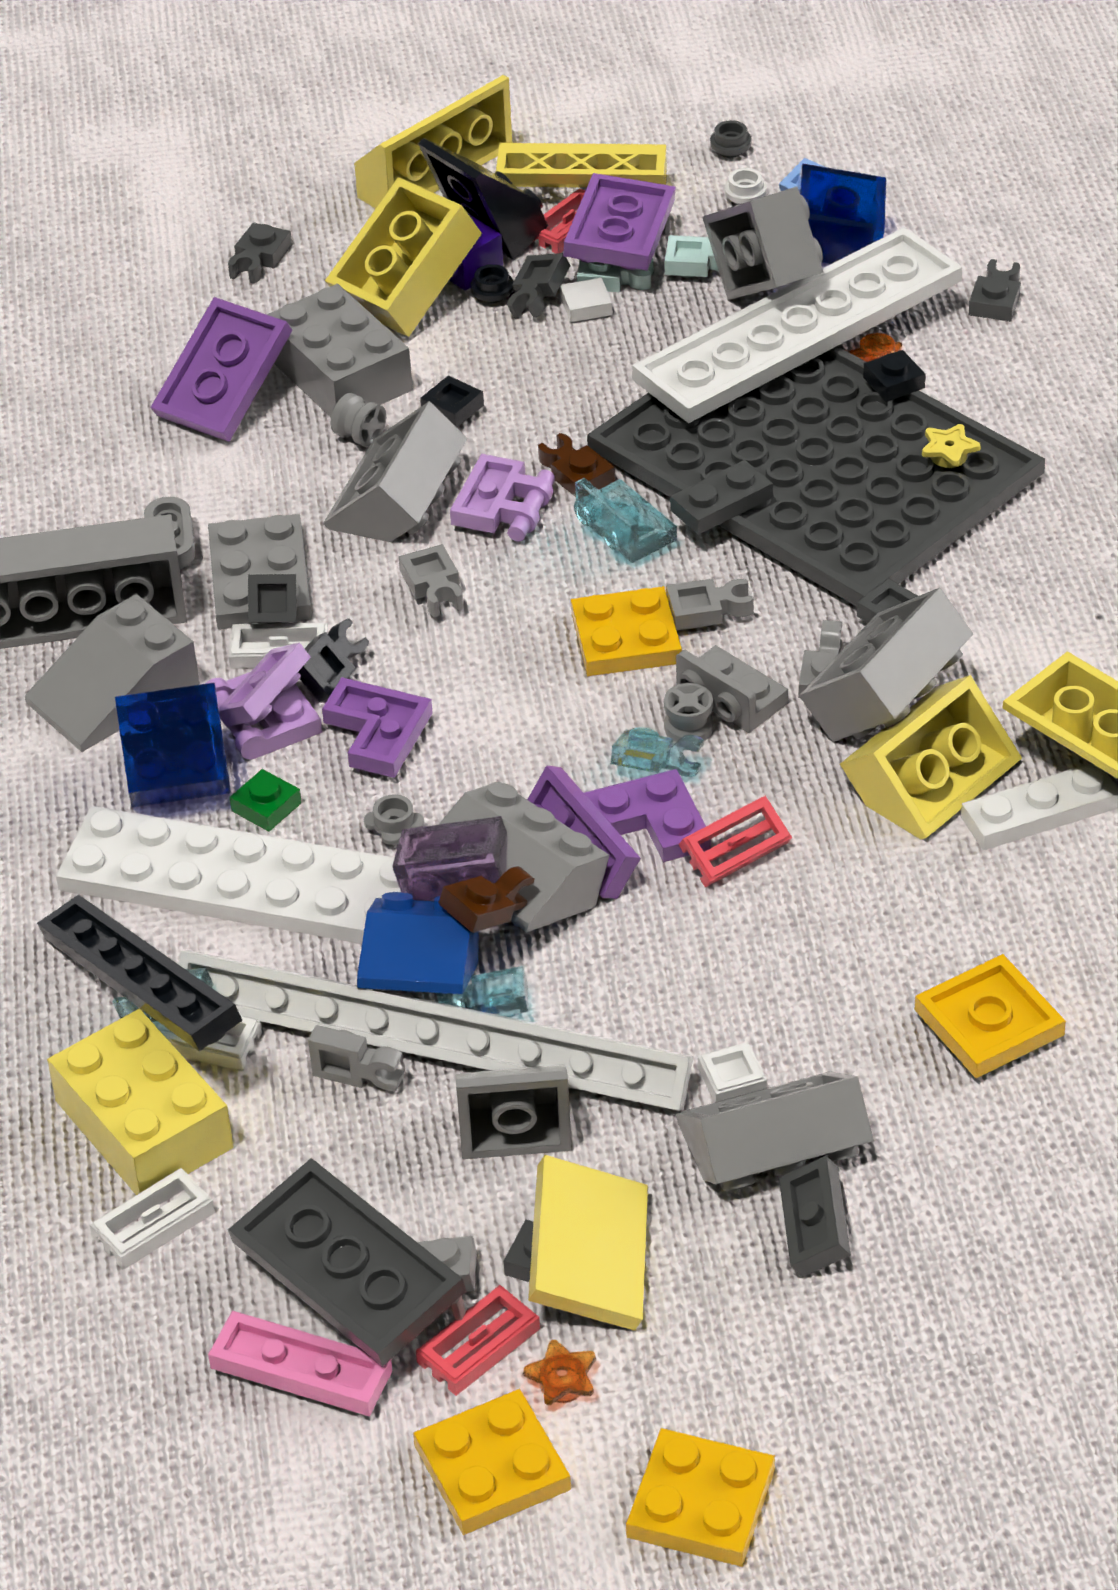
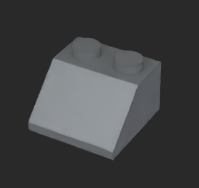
M565 1065L456 1074L462 1160L572 1151L568 1074Z

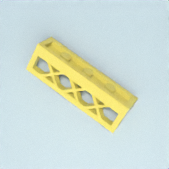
M499 143L496 171L507 176L516 187L587 188L593 173L666 185V144Z

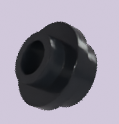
M488 264L478 268L470 283L472 294L487 303H498L509 297L514 290L512 287L513 279L509 275L508 270L497 264Z

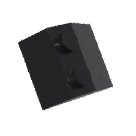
M425 138L418 143L443 197L462 205L467 213L502 234V252L510 259L515 260L539 236L540 231L548 227L541 211L543 204L531 190L525 188L522 191L514 186L503 173L499 171L493 173L480 164Z

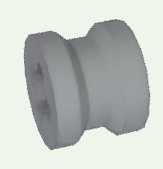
M351 392L347 393L339 399L334 407L330 422L331 429L336 435L344 438L352 436L355 443L369 447L372 441L381 435L384 430L387 418L386 410L377 403H365L361 396Z
M683 683L670 688L665 693L664 710L666 716L664 730L666 736L671 741L682 745H695L707 740L712 735L713 718L711 713L713 697L706 687L694 683Z

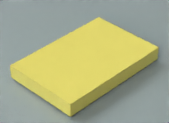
M544 1155L537 1166L528 1301L635 1331L643 1320L648 1185Z

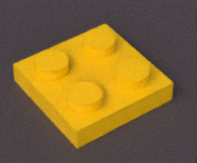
M664 586L571 599V615L587 676L676 664V655L682 651Z
M1004 954L915 995L914 1010L975 1078L983 1076L1065 1035L1066 1021Z
M520 1389L413 1432L414 1446L463 1535L571 1490V1476Z
M661 1428L626 1523V1538L743 1567L775 1471V1456Z

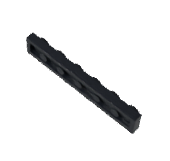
M79 894L37 923L48 942L199 1052L208 1045L218 1042L227 1031L243 1021L233 1002Z

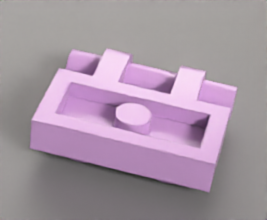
M481 454L450 509L451 525L495 533L500 522L509 523L511 525L507 531L508 536L514 541H523L526 534L532 532L537 526L540 519V508L546 506L553 495L552 485L555 482V476L548 470L539 471L536 477L525 475V462ZM514 496L524 498L523 502H517L512 500Z

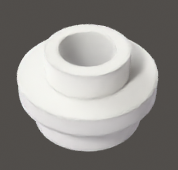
M740 168L730 173L724 187L725 196L738 205L766 195V183L762 179L761 173L757 170Z

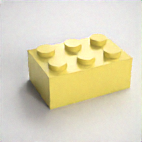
M398 177L325 279V282L329 287L339 284L384 326L409 337L482 232L462 205Z
M140 1008L47 1059L55 1101L136 1195L180 1168L189 1174L234 1148L226 1103Z

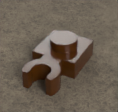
M559 433L556 435L557 449L548 448L544 443L538 444L540 463L545 467L551 468L555 481L579 500L616 481L615 467L588 445L575 450L572 439L566 434Z

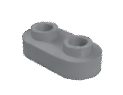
M178 497L158 498L146 506L144 518L172 515L179 568L181 570L190 565L196 555L190 506L185 500Z

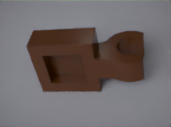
M519 866L508 869L495 883L481 875L443 886L438 904L469 931L475 933L510 922L513 912L524 908L527 904V900L518 891L524 886L533 884L535 878Z

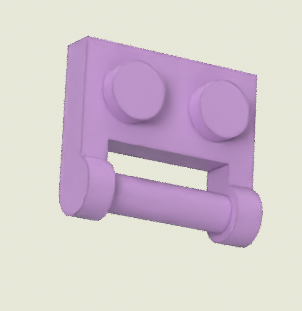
M250 672L227 681L222 678H213L207 681L201 689L202 699L209 708L217 710ZM296 684L285 692L279 693L270 703L273 707L271 712L259 722L263 730L252 727L248 723L228 727L236 738L235 746L242 757L250 760L322 733L321 718Z

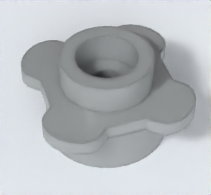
M392 794L384 796L375 802L373 812L367 813L364 817V825L367 829L377 831L382 836L384 843L393 845L400 843L409 832L422 829L424 817L420 813L413 812V804L408 798Z

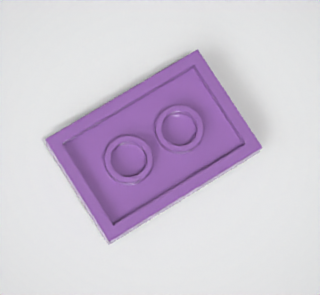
M593 173L564 240L563 256L575 258L586 263L599 262L617 265L627 270L640 269L648 271L675 202L676 187Z
M214 297L150 408L158 417L230 442L293 330L287 321Z

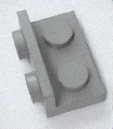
M717 645L699 658L687 650H682L676 655L677 685L694 683L706 687L713 697L712 711L717 713L723 720L733 723L747 733L752 732L788 704V688Z

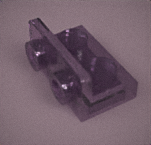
M497 816L402 829L392 865L400 891L412 894L413 900L434 901L435 897L441 896L443 886L481 875L495 883L502 875L499 862L507 833L502 817Z

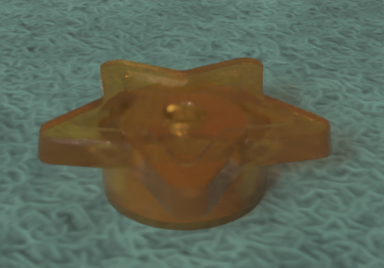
M871 333L861 339L860 348L848 352L868 362L900 351L902 343L895 342L891 336L884 333Z
M551 1340L548 1344L545 1358L526 1365L523 1369V1376L539 1383L546 1405H552L555 1402L568 1403L576 1400L581 1395L592 1396L594 1394L593 1386L587 1373L595 1363L596 1356L593 1351L569 1352L557 1340ZM559 1370H566L567 1374L560 1376L557 1372Z

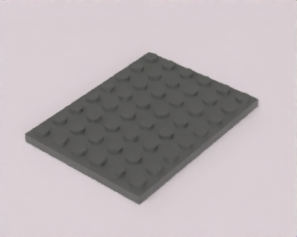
M838 346L690 423H687L648 392L587 434V445L600 456L669 497L746 460L773 483V498L719 524V526L857 606L859 600L887 579L900 584L1044 474L1045 458L921 391L886 402L863 378V368L866 361ZM958 424L964 425L965 436L978 441L981 446L980 451L968 453L966 462L954 468L938 466L931 460V457H923L921 455L922 449L929 443L925 436L927 428L948 430Z

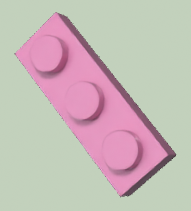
M233 1310L208 1354L211 1369L369 1417L392 1373L391 1360L382 1367L360 1348Z

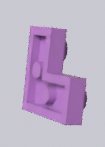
M341 677L322 708L323 723L360 732L348 751L349 767L392 778L396 777L433 713L432 699L343 677Z
M677 769L584 792L620 835L647 829L663 862L689 856L688 852L683 853L679 843L683 838L706 827ZM711 839L700 844L703 851L711 848Z

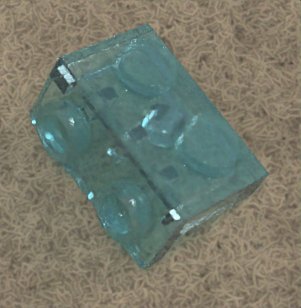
M585 478L575 482L576 501L574 502V511L578 520L584 526L592 528L605 540L612 550L620 552L631 563L677 540V526L621 479L600 490Z

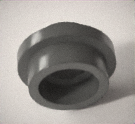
M734 120L723 121L715 126L714 132L710 137V146L715 152L724 157H737L750 149L751 135L747 131L746 125L742 122Z

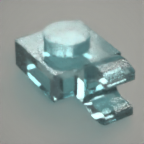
M636 727L630 730L626 729L612 745L610 764L659 773L662 768L668 770L677 769L679 775L693 777L701 770V763L688 761L683 754V750L699 752L704 745V739L696 735H685L676 743H673V738L659 736L656 730L650 728Z

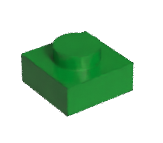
M261 769L229 797L232 812L268 832L302 803L299 788L264 769Z

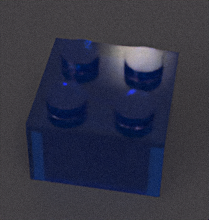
M802 163L797 187L800 195L805 198L809 207L810 217L808 223L813 238L819 242L822 249L823 260L821 263L832 264L883 238L885 232L886 177Z
M215 682L115 697L128 793L132 808L231 793Z

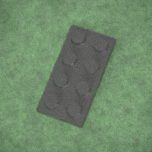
M312 1158L228 1229L232 1242L382 1367L466 1292L462 1277Z

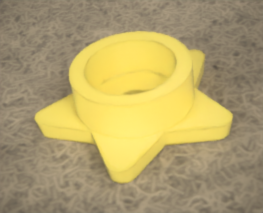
M958 424L948 430L927 428L925 436L929 443L922 449L921 455L923 457H931V460L938 466L954 468L966 462L968 453L980 451L981 446L978 441L965 436V429L962 424Z

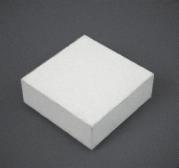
M602 278L560 285V297L570 322L613 315L612 301Z
M749 1042L698 1055V1070L714 1102L767 1088V1079Z

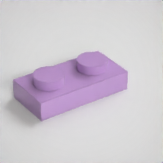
M300 642L271 649L215 713L226 727L243 723L254 725L260 722L271 712L273 707L270 703L279 693L291 688L300 679L301 675L298 671L311 656Z

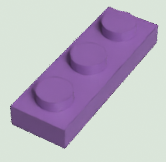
M546 765L527 800L537 807L550 811L555 819L573 831L586 835L594 845L610 855L599 895L602 898L617 899L641 858L561 767Z

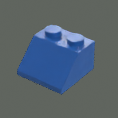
M385 893L382 895V898L374 900L366 914L357 974V988L463 994L478 966L479 931L472 933L438 904L440 896L435 897L434 901L413 900V895L409 893Z

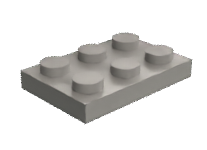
M300 514L274 515L265 518L228 520L208 524L218 630L232 628V624H249L248 575L296 574L297 621L312 619ZM257 623V624H274V623Z

